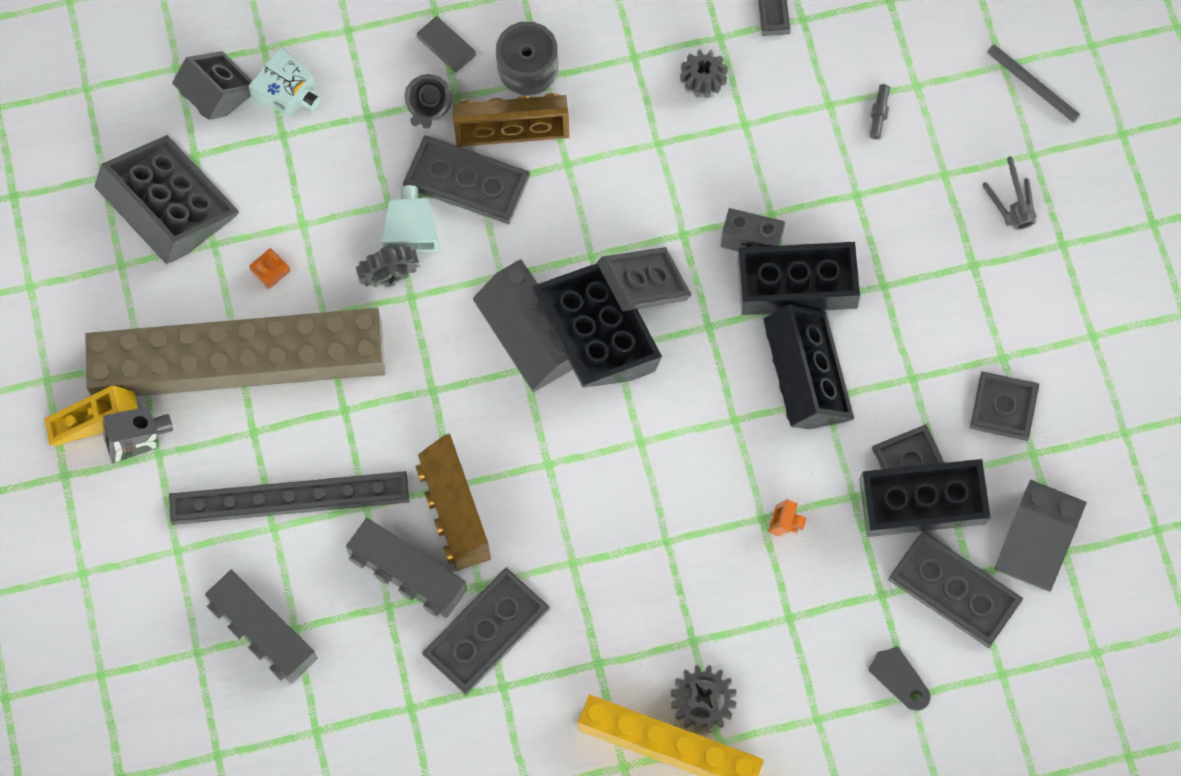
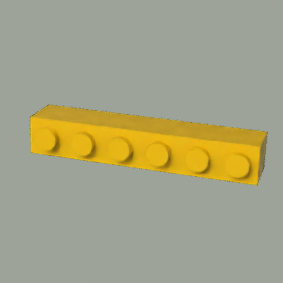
M590 694L578 721V731L698 776H759L764 762L762 758Z

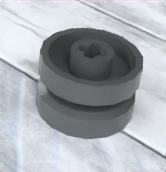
M519 22L510 25L501 33L496 43V60L498 74L502 83L510 90L519 94H536L546 90L554 82L558 74V45L553 33L544 25L536 22Z

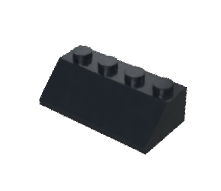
M787 305L763 318L766 337L772 352V361L776 368L779 388L784 399L786 416L790 427L814 429L853 420L854 415L826 311Z

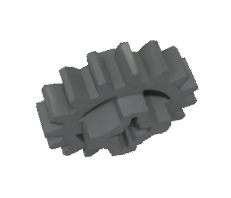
M391 246L381 248L375 254L368 255L366 257L367 260L360 261L359 266L356 267V272L360 284H365L366 287L372 284L374 287L380 284L385 285V287H391L400 280L408 278L409 273L416 272V268L420 267L415 249L412 250L411 247L403 249L402 246L392 249Z
M698 665L695 666L694 674L684 670L685 680L683 681L678 678L675 680V685L679 689H671L670 696L677 699L671 702V709H679L675 714L676 720L684 717V727L687 729L691 724L696 725V733L700 732L702 726H706L707 731L711 733L715 723L718 727L723 728L724 722L722 718L731 720L733 714L728 708L734 709L737 704L736 701L730 699L735 697L737 693L736 689H728L732 683L731 678L722 680L723 671L721 669L716 674L711 673V665L707 666L705 672H701ZM700 680H706V681H710V682H713V683H712V684L701 683ZM688 687L691 698L686 700L684 704L683 694ZM701 694L703 697L709 695V703L706 704L704 701L698 703V695ZM723 694L724 704L721 710H719L716 700ZM696 713L706 715L707 718H700L694 715Z

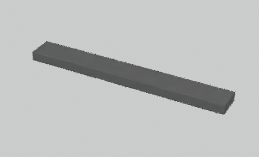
M407 471L169 493L170 522L172 525L410 503Z

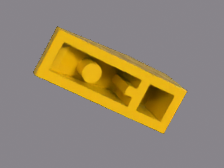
M111 385L44 418L49 445L56 446L102 434V416L138 409L135 392Z

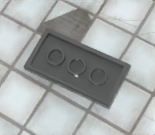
M424 135L403 181V187L408 185L416 186L420 194L510 224L529 180L530 172Z
M923 530L888 578L897 587L987 648L991 647L1024 599Z
M506 567L422 652V655L466 696L550 610V607Z

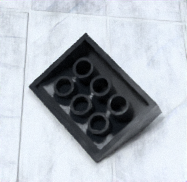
M597 263L532 286V290L582 388L628 382L656 371L662 355L638 309L622 311Z

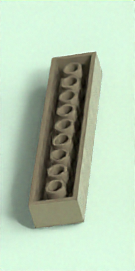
M379 308L85 333L86 387L90 395L111 385L134 391L135 396L385 375L382 320Z

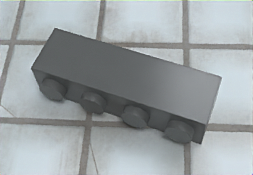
M367 517L346 545L350 555L349 560L360 568L369 567L375 571L373 575L378 580L387 585L389 582H392L399 587L398 591L404 597L412 601L414 598L424 603L423 608L436 617L441 614L448 618L467 591L465 580Z
M232 569L205 593L209 602L206 607L218 619L223 616L230 623L227 628L239 640L244 637L251 644L248 646V649L259 660L265 657L272 664L269 670L280 681L286 678L293 684L318 659L315 651Z

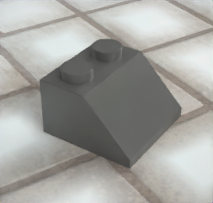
M223 51L186 57L172 84L180 91L184 98L188 99L198 109V112L203 117L211 120L229 115L251 96L248 86L252 80Z

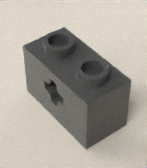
M729 208L722 231L721 247L738 251V248L781 246L785 221Z

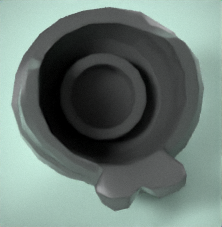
M424 74L414 78L406 87L404 95L407 108L413 115L410 118L412 126L422 124L423 128L426 129L431 127L433 120L443 117L449 111L453 102L452 91L448 83L441 77L432 74Z

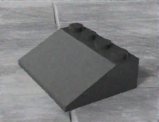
M168 135L102 163L94 186L165 264L189 254L239 213L236 207Z

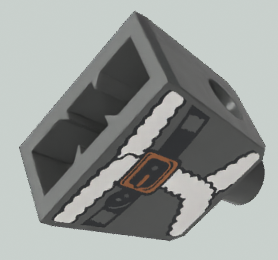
M149 407L102 416L104 441L112 464L156 449L158 447V435L173 431L169 414L153 418Z

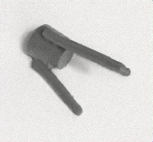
M1009 156L1007 161L1018 202L1010 205L1009 213L987 182L983 183V187L1003 215L1006 226L1013 224L1015 230H1021L1034 225L1037 216L1033 207L1030 180L1028 178L1024 179L1025 201L1013 158Z

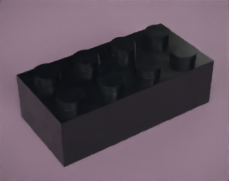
M855 241L738 248L737 268L741 315L770 314L787 305L820 311L858 308L860 288Z
M982 459L862 471L859 477L867 537L985 525L991 518Z

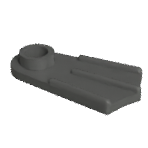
M896 646L889 650L878 651L868 671L908 709L913 711L925 709L930 702V692L899 647ZM912 694H919L922 700L914 702L910 696Z

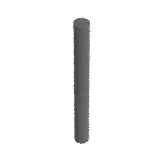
M993 44L989 48L987 53L1071 122L1074 123L1079 118V112L999 47Z

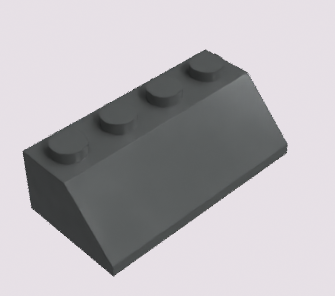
M522 259L497 272L473 297V301L532 392H535L573 370L532 290V286L538 283Z

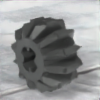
M701 49L697 51V56L689 53L687 62L681 64L682 73L680 74V81L685 83L686 92L694 90L696 98L701 92L705 93L707 98L710 97L711 91L719 94L721 86L727 82L726 74L728 68L723 64L721 55L713 58L714 52L712 49L707 55H704Z

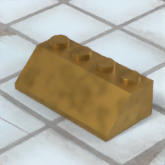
M550 93L544 97L519 96L516 99L508 100L492 98L484 102L465 100L459 104H453V124L457 147L570 138L566 95Z
M450 433L446 434L418 454L420 464L416 465L415 468L420 482H427L429 491L424 492L429 509L436 508L439 518L434 519L438 535H445L448 545L443 546L448 564L454 562L457 571L489 561L491 560L488 540Z

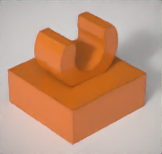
M271 248L249 265L250 271L268 289L272 288L291 271L290 267Z
M787 499L777 504L768 532L780 536L789 531L797 533L798 529L803 530L807 518L795 514L798 503Z

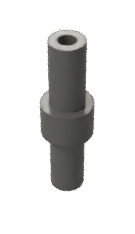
M886 84L879 85L876 103L872 105L870 115L872 124L869 137L874 140L881 138L883 122L888 117L889 107L887 102L890 86Z

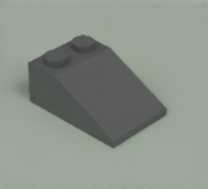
M1030 479L994 570L1051 592L1087 502Z

